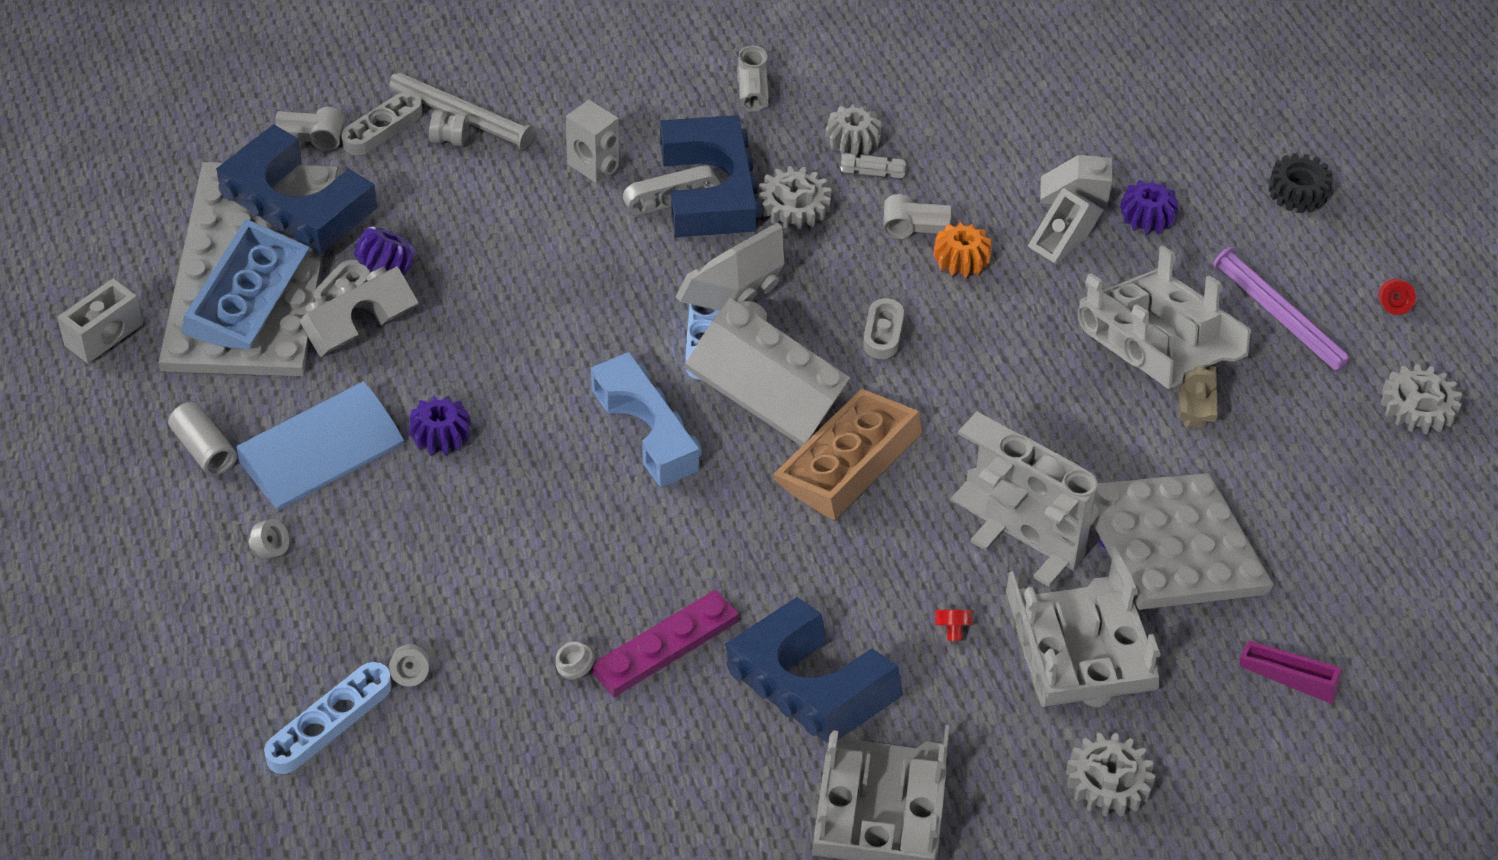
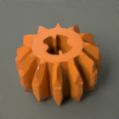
M959 221L956 227L947 224L945 229L938 232L935 238L934 261L938 262L940 271L949 270L951 277L961 273L966 279L969 272L979 276L980 271L987 268L990 262L991 239L987 237L985 229L976 230L974 223L964 226Z

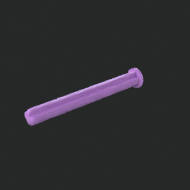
M1233 247L1224 249L1216 257L1213 267L1217 271L1222 270L1333 370L1339 371L1347 365L1350 358L1349 355L1236 256V250Z

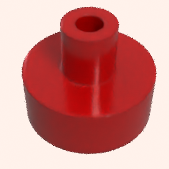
M1393 278L1386 281L1380 287L1378 300L1387 312L1394 315H1402L1410 311L1414 306L1416 293L1414 288L1405 280Z
M935 610V625H947V641H962V625H974V610Z

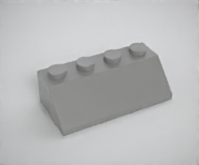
M729 298L713 319L683 368L801 446L813 435L850 379L849 376L731 298Z

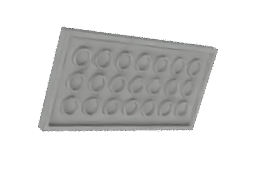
M202 162L158 362L160 371L304 376L310 339L299 320L307 313L305 307L315 301L314 292L320 283L325 251L319 254L309 248V252L250 349L219 346L181 333L185 313L245 219L297 241L285 232L276 230L269 222L259 216H253L246 208L233 200H227L219 191L216 170L223 163ZM299 165L272 189L280 194L293 197L312 195L323 190L337 179L338 170L337 167Z

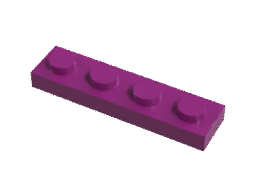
M715 589L593 663L591 672L613 697H616L738 623L739 614Z

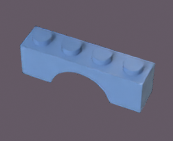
M628 352L591 367V390L608 414L624 413L634 415L644 420L651 427L652 431L642 440L643 464L660 488L699 471V456L702 455V450L697 438L693 435L690 436L684 429L680 415L676 411L672 412L668 407L662 390L659 387L655 388L650 382L643 364H637Z

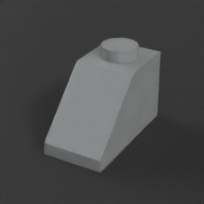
M1078 155L1042 175L1040 203L1053 204L1061 189L1065 188L1079 194L1101 209H1107L1112 183V158Z
M1062 188L1028 247L1057 264L1088 237L1103 209L1079 194Z

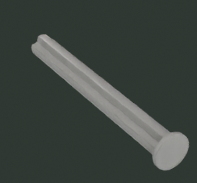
M402 73L391 76L389 84L391 90L397 93H416L420 96L422 104L436 110L446 111L448 115L454 116L457 113L468 114L469 124L516 144L519 150L524 151L534 139L535 129L531 125L524 127Z

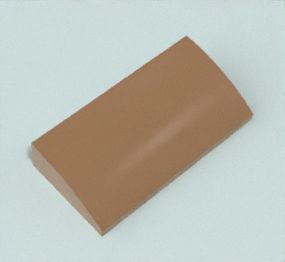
M861 389L773 474L774 480L799 500L823 515L836 520L923 433L920 413L915 409Z

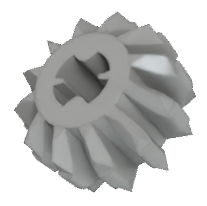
M851 104L848 109L839 106L837 112L830 113L825 135L827 142L831 145V151L840 150L841 156L844 153L856 154L857 157L860 152L863 155H869L871 150L877 149L882 134V126L876 112H868L866 105L861 108H855Z

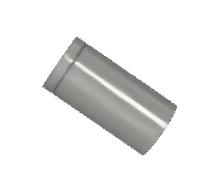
M184 403L171 413L168 420L169 427L208 476L215 477L233 467L237 460V452L198 403Z

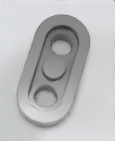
M358 260L342 262L316 288L314 292L315 301L324 297L326 302L338 297L336 291L352 283L350 281L356 280L354 283L357 287L368 281L366 276L370 274V270L365 265L360 264Z
M882 298L870 305L863 340L864 351L869 356L876 359H888L897 353L904 318V309L899 302L889 298Z

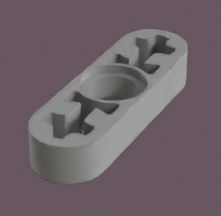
M413 92L399 93L345 127L341 134L343 149L351 155H363L417 121L422 116L420 96ZM378 121L390 122V124L385 127H378L374 125Z
M704 165L633 183L625 189L623 200L629 212L637 216L671 207V194L664 195V193L672 187L678 186L677 190L710 188L719 185L720 181L713 168Z

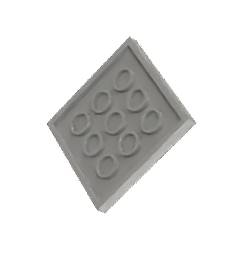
M1209 473L1097 483L1094 503L1098 508L1099 515L1093 522V525L1124 583L1126 574H1132L1138 590V595H1134L1133 600L1139 610L1269 594L1274 584Z

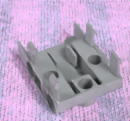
M1160 246L1158 269L1102 290L1103 281L1092 273L1088 274L1085 284L1088 286L1087 297L1080 299L1078 320L1082 329L1088 335L1170 389L1182 384L1183 377L1190 371L1195 370V367L1198 365L1207 367L1222 360L1235 362L1247 357L1251 329L1219 308L1220 292L1223 291V287L1219 281L1210 275L1206 276L1204 296L1172 276L1173 262L1176 261L1175 253L1165 246Z
M976 411L958 431V434L979 445L977 467L969 469L967 481L950 500L986 520L985 524L970 540L976 546L985 551L988 550L996 538L1005 531L1048 556L1049 558L1034 574L1033 578L1050 587L1066 567L1074 571L1085 557L1090 526L1099 515L1098 508L1094 503L1097 479L1088 470Z
M1112 561L1109 576L1094 578L1088 587L1035 594L1033 587L1019 589L1013 571L1009 572L1006 593L1016 622L1018 638L1039 703L1042 707L1080 701L1092 707H1100L1106 705L1114 696L1158 690L1159 673L1156 657H1160L1161 653L1154 635H1148L1147 639L1133 600L1134 595H1138V590L1131 573L1126 574L1124 583Z
M945 725L943 743L926 741L917 748L861 741L852 731L837 741L838 731L833 730L829 737L828 750L825 756L812 856L842 860H937L947 771L946 759L949 725ZM916 815H921V816H924V817H926V818H920V817H917ZM870 844L881 845V847H874Z

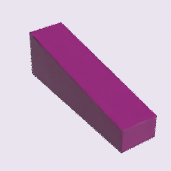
M1249 640L1240 656V667L1332 705L1341 687L1342 668Z

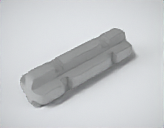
M844 153L841 157L840 169L841 172L849 174L859 171V175L885 177L886 174H890V178L902 179L905 176L906 161L898 158H892V161H887V157L861 155V158H856V154Z

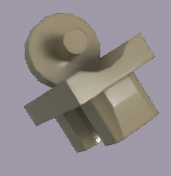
M1196 366L1195 370L1190 371L1183 377V383L1179 385V419L1184 420V426L1203 429L1206 427L1207 422H1216L1217 383L1215 366Z

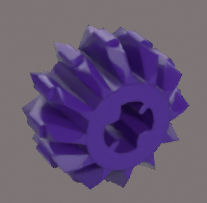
M1152 179L1149 183L1138 180L1136 185H1128L1124 197L1121 199L1120 209L1123 223L1131 224L1133 231L1142 228L1146 235L1150 230L1160 235L1164 228H1171L1175 216L1178 214L1179 205L1174 190H1167L1166 183L1158 185Z
M368 227V229L364 230L362 236L359 237L354 255L358 262L365 265L369 270L375 271L385 267L386 271H389L398 266L402 275L405 276L415 260L416 250L411 242L403 239V236L394 234L393 231Z
M433 394L430 402L420 400L418 408L411 409L409 416L410 425L408 426L409 435L415 441L418 450L427 448L430 456L437 450H441L447 456L449 448L460 451L462 442L468 441L471 419L461 401L452 402L449 395L443 400H438Z

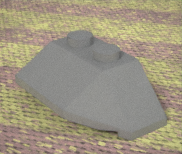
M775 223L710 260L701 268L688 273L676 298L683 303L721 310L729 298L739 303L742 301H752L761 292L764 294L769 293L778 284L779 278L777 276L784 265L782 226L779 223Z

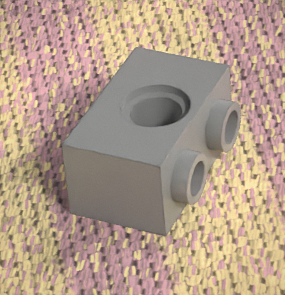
M588 99L566 116L567 164L595 183L606 175H612L619 166V126L616 116Z
M114 278L57 317L64 346L87 364L143 325L137 296Z

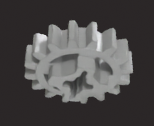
M788 166L786 173L776 169L775 177L766 175L764 183L759 184L758 198L761 199L763 217L771 215L772 224L782 221L783 228L786 229L790 224H795L797 229H801L802 223L805 222L812 227L814 226L815 218L823 221L825 219V212L830 211L831 188H827L826 179L818 180V172H812L810 175L806 174L805 167L796 172L792 166Z
M1415 364L1413 371H1410L1407 367L1401 366L1399 374L1392 371L1389 379L1385 380L1381 393L1383 395L1381 405L1387 406L1386 416H1397L1395 422L1397 426L1404 422L1409 424L1408 431L1412 432L1415 427H1421L1423 434H1427L1429 427H1433L1437 432H1441L1443 425L1450 427L1453 424L1454 418H1457L1461 407L1459 402L1462 393L1455 391L1456 382L1445 381L1447 377L1445 372L1439 375L1434 374V367L1430 366L1427 371H1422L1420 365Z
M1098 733L1095 743L1084 738L1081 749L1073 748L1066 769V774L1069 775L1067 787L1069 789H1076L1074 796L1076 802L1086 799L1088 800V811L1099 806L1102 807V815L1106 817L1110 809H1115L1119 816H1124L1126 806L1136 812L1139 809L1140 801H1148L1155 780V775L1152 774L1153 761L1144 760L1146 749L1140 748L1135 751L1132 748L1133 739L1130 738L1125 743H1121L1116 733L1112 735L1111 740H1105L1104 736Z

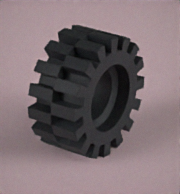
M1292 153L1291 159L1288 155L1282 156V160L1278 159L1275 162V166H1273L1268 192H1271L1270 197L1272 200L1277 199L1276 204L1281 207L1286 204V210L1292 211L1294 207L1297 208V213H1303L1304 208H1307L1309 213L1314 212L1315 207L1317 209L1322 208L1323 204H1326L1333 181L1332 171L1327 170L1328 165L1325 162L1319 165V158L1315 157L1313 160H1310L1309 154H1304L1303 158H1299L1298 153ZM1292 181H1303L1308 183L1309 186L1298 185L1293 183Z

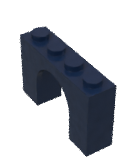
M739 115L660 120V149L663 166L707 164L720 168L730 176L725 182L714 187L671 191V218L675 238L756 232V219L762 218L761 199L754 198V195L757 194L756 174L750 175V171H753L752 152L745 150L749 145L747 128H741Z
M273 124L216 168L219 191L227 200H233L253 216H259L269 222L276 230L285 232L299 243L309 246V248L317 253L322 254L377 209L375 184L348 169L323 190L312 195L293 197L276 192L272 188L301 165L302 159L299 139Z
M798 597L725 643L729 660L727 661V668L737 681L742 680L754 689L760 698H767L786 717L794 718L804 726L809 734L812 736L817 735L827 743H829V737L833 730L838 731V741L903 696L898 665L873 648L842 669L826 676L807 678L789 673L788 671L793 665L827 643L822 613Z

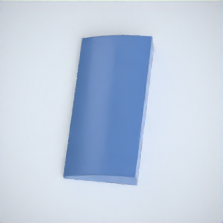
M245 219L185 313L181 333L219 346L250 349L309 252V246Z
M363 381L238 445L237 452L240 465L278 511L405 443L383 405Z

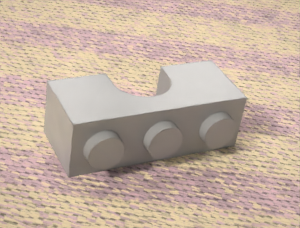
M398 266L389 271H386L385 267H381L366 276L368 281L357 287L352 282L336 291L338 297L328 302L323 297L305 307L307 313L299 322L320 357L346 345L358 335L351 320L352 309L363 308L370 311L379 325L382 326L409 312L418 304Z

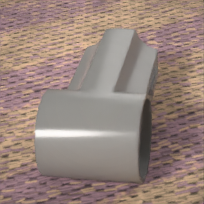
M754 45L742 48L738 56L737 80L739 82L740 107L745 108L747 111H760L768 107V56L763 48Z
M322 107L316 114L278 111L275 125L295 136L299 141L311 142L319 150L332 151L339 146L345 117L340 110L333 107Z
M891 195L884 202V233L890 238L905 239L913 232L938 234V232L945 229L947 224L950 225L951 206L914 203L907 195Z

